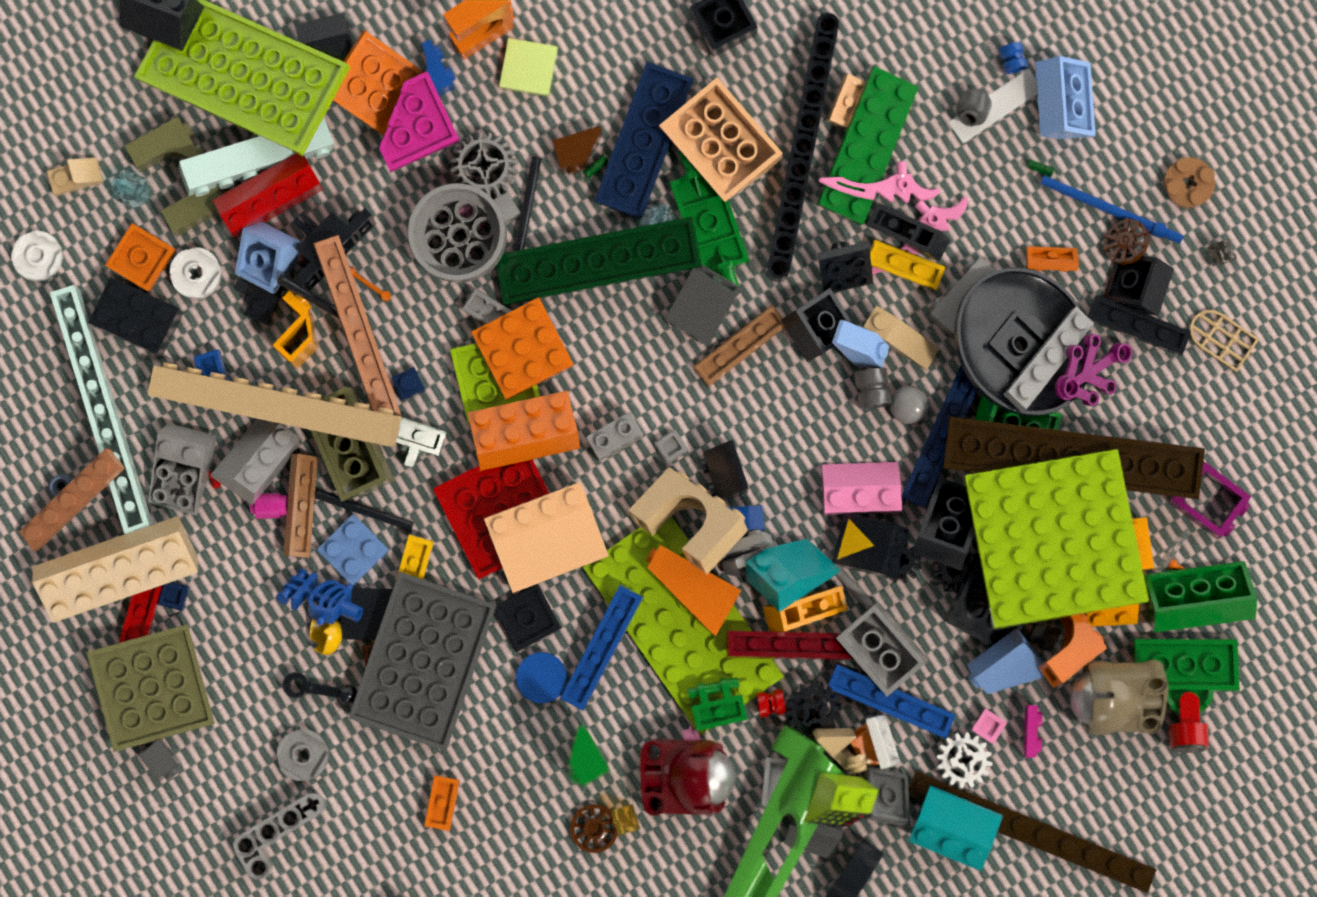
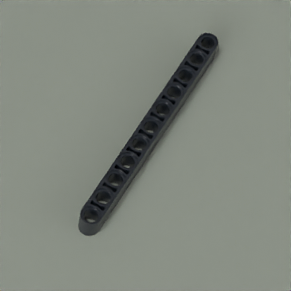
M833 13L821 14L816 23L767 267L768 277L776 283L785 281L791 269L839 29L838 17ZM824 22H830L834 29L825 31L820 25ZM825 46L828 48L829 53L827 55H819L816 52V48ZM820 70L824 73V77L816 80L811 76V72ZM810 94H815L819 97L820 101L816 104H811L807 101L806 97ZM805 118H810L814 121L815 125L812 128H805L801 121ZM805 142L809 145L810 150L802 153L797 150L796 145ZM799 166L804 169L805 174L801 177H796L792 174L791 170ZM790 191H796L799 193L800 199L790 201L786 194ZM785 215H791L794 217L795 223L787 226L782 223L781 219ZM781 239H785L790 243L791 247L788 250H780L776 243ZM782 264L786 272L782 275H776L772 271V266Z

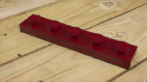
M726 632V658L854 660L836 639L841 633Z

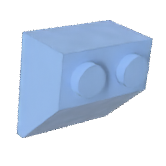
M264 222L242 229L235 274L274 294L281 287L277 283L279 276L284 275L288 277L297 265L299 252L296 247L301 241Z

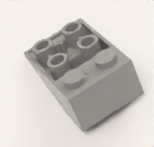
M170 423L161 429L157 434L148 503L197 515L213 461L216 435Z

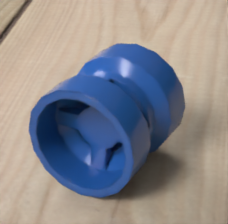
M1014 42L998 48L999 57L1004 62L1002 66L1004 74L1017 73L1029 67L1027 59L1023 58L1022 52L1024 49L1022 42Z

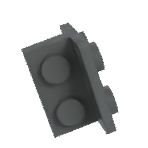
M793 816L784 840V844L793 847L797 836V826ZM818 824L804 851L832 860L838 842L841 841L843 835V826Z

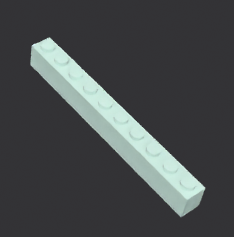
M71 285L50 292L99 454L104 449H111L125 468L109 483L124 534L153 525L91 325L88 323L89 317L81 291L75 285Z

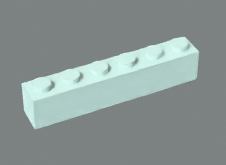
M323 118L304 153L306 159L314 156L316 159L326 157L333 149L334 142L325 118ZM258 136L179 161L178 169L188 196L195 194L196 197L208 194L210 189L216 187L220 189L229 188L234 185L235 181L242 179L246 182L294 155L295 152Z

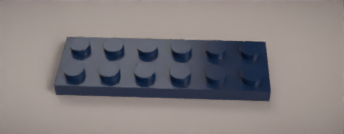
M646 62L594 201L596 204L642 220L671 140L659 125L686 103L694 78Z

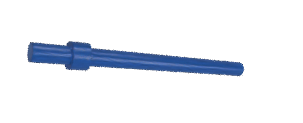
M1044 175L1040 183L1045 187L1119 219L1125 220V218L1138 220L1151 232V235L1159 239L1164 237L1180 244L1184 235L1166 228V224L1156 221V223L1048 176Z

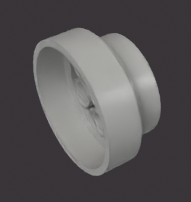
M455 183L433 189L417 203L409 220L408 239L413 255L430 274L447 282L465 283L483 277L497 265L506 247L507 227L501 210L488 194L474 186ZM467 205L472 206L474 209L473 215L469 218L461 217L460 211ZM442 212L448 213V222L443 225L437 224V216ZM483 223L491 225V232L487 236H481L478 233V228ZM459 230H464L467 233L466 239L460 243L455 242V233ZM433 237L442 238V245L437 249L430 248V240ZM482 248L484 249V257L481 260H473L471 256L473 250ZM453 254L459 255V264L455 267L448 266L447 260L449 256Z

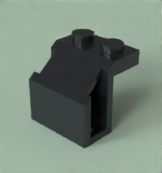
M344 13L295 24L298 42L340 61L345 60L353 47Z

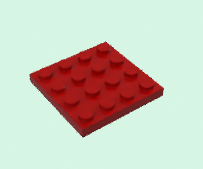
M533 459L480 471L478 465L433 488L478 580L503 568L484 519L550 494Z

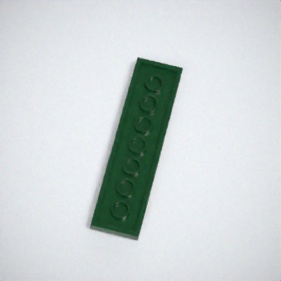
M692 216L503 253L497 263L502 300L505 306L532 301L538 297L542 299L702 267L695 223Z

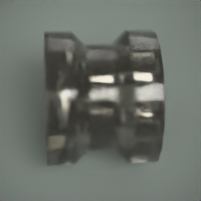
M1226 239L1206 247L1207 252L1212 255L1211 263L1213 267L1237 259L1236 253L1231 250V239Z

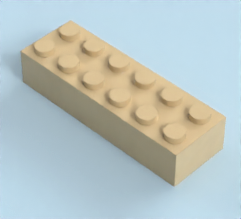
M179 516L35 565L33 566L32 583L52 623L198 573V556Z

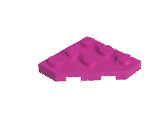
M428 71L405 81L388 123L389 126L384 139H382L379 147L390 173L460 141Z

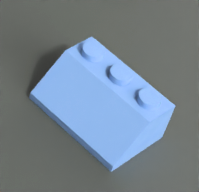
M1063 56L1035 62L1041 136L1053 139L1095 137L1090 62Z

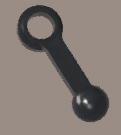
M298 672L288 674L283 681L284 692L292 698H301L306 694H318L338 698L341 703L350 705L354 703L358 692L350 684H345L338 688L312 683L304 674ZM296 678H300L303 681V689L298 693H294L291 689V682Z

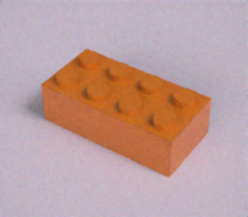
M568 391L467 412L480 471L580 449L578 430Z

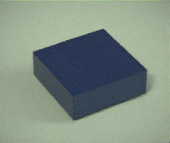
M174 582L164 584L157 605L184 611L190 587Z

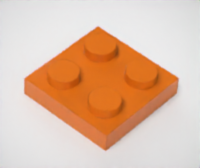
M131 223L105 266L150 293L176 252V249Z

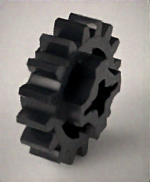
M809 681V687L805 688L801 683L799 684V692L791 691L793 699L787 698L786 703L789 707L785 711L786 715L790 716L788 718L789 725L795 724L794 729L799 732L803 729L804 736L807 737L809 732H813L815 729H827L828 726L831 728L836 727L834 720L841 719L840 713L837 711L842 710L841 703H837L839 701L838 694L832 695L833 690L831 686L824 689L823 682H819L818 686L815 687L813 682ZM827 702L830 703V712H829V714L827 713V710L825 709L826 706H827ZM798 705H799L800 708L802 709V711L800 712V716H799V717H798V715H797V713H796V709H797V706H798Z

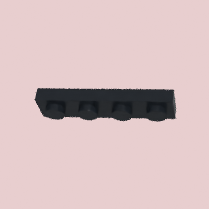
M1097 295L1094 297L1087 315L1095 324L1178 356L1183 355L1191 334L1189 330Z

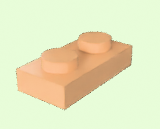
M845 74L826 121L847 130L866 82L850 74Z

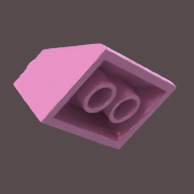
M898 462L821 465L823 516L845 515V513L851 515L890 514L902 511Z

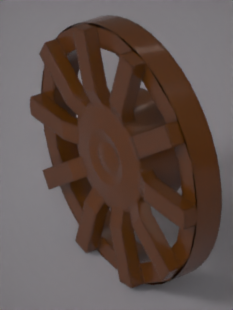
M1125 218V220L1112 224V227L1105 234L1103 250L1114 263L1121 265L1133 263L1146 252L1150 240L1149 232L1140 221ZM1129 224H1133V227L1128 231ZM1122 226H1124L1123 232H1121V230L1119 229ZM1138 226L1141 227L1142 231L1134 234ZM1115 231L1119 234L1118 236L1113 235ZM1144 235V241H1138L1137 238ZM1110 239L1116 241L1114 243L1109 244ZM1137 245L1142 246L1137 253L1134 251ZM1117 247L1111 254L1109 249ZM1121 250V259L1115 258V256ZM1131 252L1133 256L1126 258V253Z
M591 804L582 807L575 813L570 824V833L574 843L580 849L589 853H599L607 850L613 845L618 836L619 826L615 815L611 810L602 805ZM594 808L602 810L598 819L595 818ZM590 809L591 819H588L582 812ZM605 812H607L611 819L602 822L601 819ZM578 816L586 822L585 825L575 823ZM614 822V830L605 829V825ZM574 827L583 828L584 832L575 835ZM604 832L613 834L610 842L603 835ZM586 835L587 839L584 845H582L577 839ZM598 838H601L607 845L599 848ZM591 839H594L595 849L587 847Z

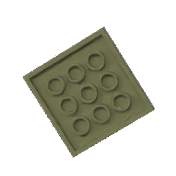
M188 624L86 652L113 752L215 724Z

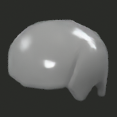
M915 386L901 387L891 397L890 411L894 418L903 424L921 422L930 411L928 396L923 390Z

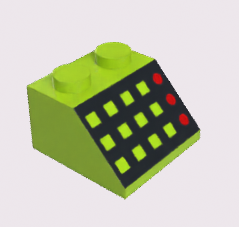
M820 773L805 822L849 827L871 814L879 789L862 777Z

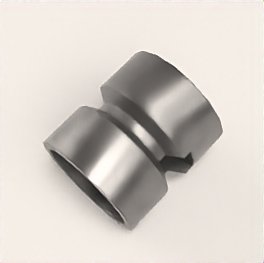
M887 368L868 369L854 373L856 388L861 390L858 394L859 409H873L892 404L890 390L885 388L889 383Z

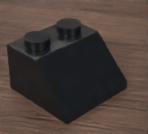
M1118 253L1116 258L1121 259V253ZM1126 254V258L1133 256L1132 254ZM1142 256L1137 261L1126 265L1114 263L1103 298L1144 314L1159 316L1174 268L1158 258Z
M831 288L780 319L807 362L835 346L832 341L840 320L852 323Z
M733 440L703 452L704 458L700 459L704 474L709 473L712 482L708 483V488L713 498L718 496L723 501L748 493L749 487Z

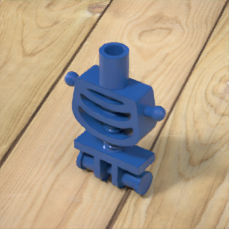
M299 569L296 576H291L288 583L283 585V591L276 595L277 600L281 604H287L291 597V609L295 611L306 598L309 599V616L316 620L318 625H323L324 622L334 624L340 615L357 622L363 613L362 607L351 603L352 584L348 583L344 586L337 581L328 580L318 585V574L313 572L309 576V573L304 569Z

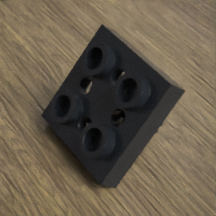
M839 241L841 248L835 242L831 246V250L818 253L823 292L829 288L834 293L873 284L870 248L867 241L849 246L845 242Z

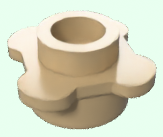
M866 754L849 757L846 759L847 766L844 769L845 771L851 770L852 774L867 770L866 766L870 765L872 761L867 760Z

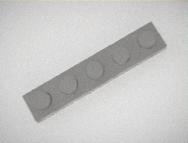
M1077 306L1072 308L1003 395L1021 412L1026 410L1067 359V347L1078 345L1094 323Z

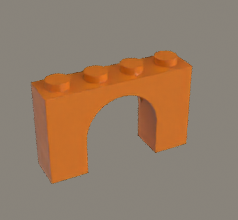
M464 0L443 14L444 21L451 30L448 33L450 41L463 60L514 28L512 20L515 17L512 14L513 9L511 8L512 3L510 0Z
M1085 613L1060 618L1065 630L1064 643L1057 653L1038 667L1053 688L1064 683L1107 649L1103 637L1100 633L1094 631L1088 623Z

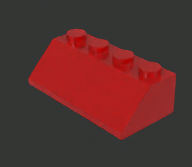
M295 153L213 199V202L234 238L237 239L241 237L243 228L261 222L266 223L324 189L305 156Z

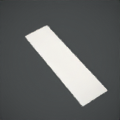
M1027 69L991 93L989 97L992 100V107L986 121L981 125L972 127L964 125L958 117H955L948 123L960 140L965 143L1037 95V80L1031 71Z

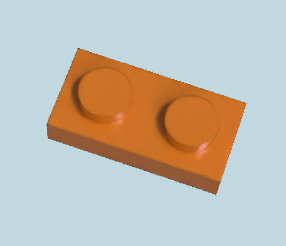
M1026 246L1027 269H1034L1036 271H1078L1079 259L1077 248Z
M434 775L425 827L446 831L451 830L460 780Z

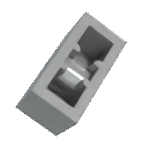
M628 412L586 437V440L598 461L601 462L642 438L643 432L631 412Z

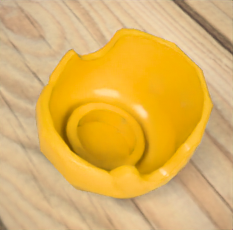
M312 619L309 636L311 640L318 644V647L314 648V650L322 655H331L337 650L342 641V629L338 620L334 624L324 622L323 625H318L316 620Z

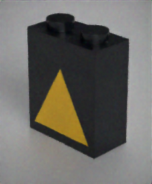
M845 513L832 562L846 569L895 579L900 567L903 548L907 542L908 529L895 523Z

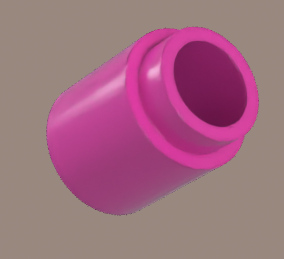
M262 493L253 505L250 504V512L255 514L256 519H275L286 516L287 495H281V493Z

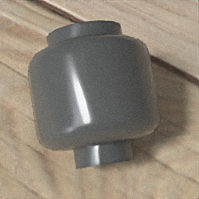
M968 89L962 93L959 99L956 115L964 125L971 127L981 125L988 117L992 107V100L982 90Z

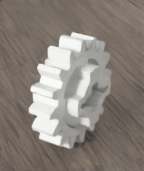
M967 732L963 738L960 737L959 733H956L954 741L949 737L944 740L947 747L944 745L939 746L938 749L942 754L935 756V759L941 761V764L936 767V770L944 771L940 778L945 779L948 777L950 779L949 786L956 782L958 783V789H962L964 784H967L968 788L971 789L974 787L973 781L981 784L983 782L981 775L987 777L990 774L985 767L992 766V762L986 760L992 754L991 752H984L983 749L987 745L986 742L981 745L977 743L979 736L971 740ZM966 745L971 746L977 752H972L971 750L967 749ZM954 747L953 758L947 760L949 751ZM962 756L964 759L968 758L969 760L966 767L964 763L959 764L958 762ZM980 762L979 770L975 775H973L974 765ZM954 769L959 772L961 777L956 776L951 770Z

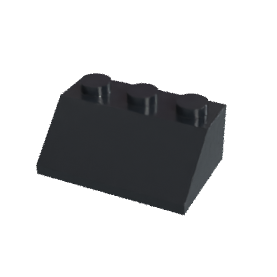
M120 0V27L183 51L204 6L197 0Z

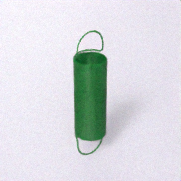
M601 155L581 173H584L589 179L610 160Z
M1031 159L1027 165V169L1049 177L1053 176L1055 170L1051 166Z

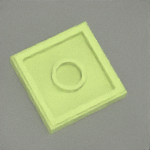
M508 38L499 85L500 89L549 97L558 46Z

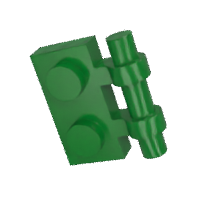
M727 677L719 678L718 682L709 684L702 682L698 683L697 687L687 689L689 699L700 697L701 704L691 706L697 732L748 720L742 694L731 696L730 689L740 687L738 677L727 679ZM722 691L724 699L709 702L708 694Z

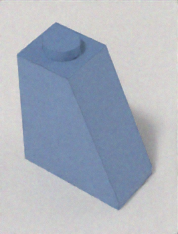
M1016 628L967 664L971 675L968 677L977 689L982 687L987 694L1044 678L1038 667L1045 660Z

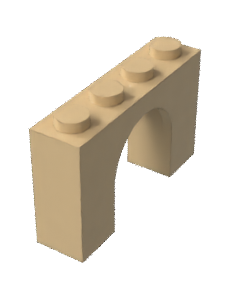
M669 467L635 502L628 512L634 523L652 536L672 515L681 510L692 508L705 512L706 520L704 525L682 550L688 562L707 575L748 531L744 523L745 517L737 509H729L718 496L714 498L710 496L701 484L697 483L694 485L682 471L677 473Z

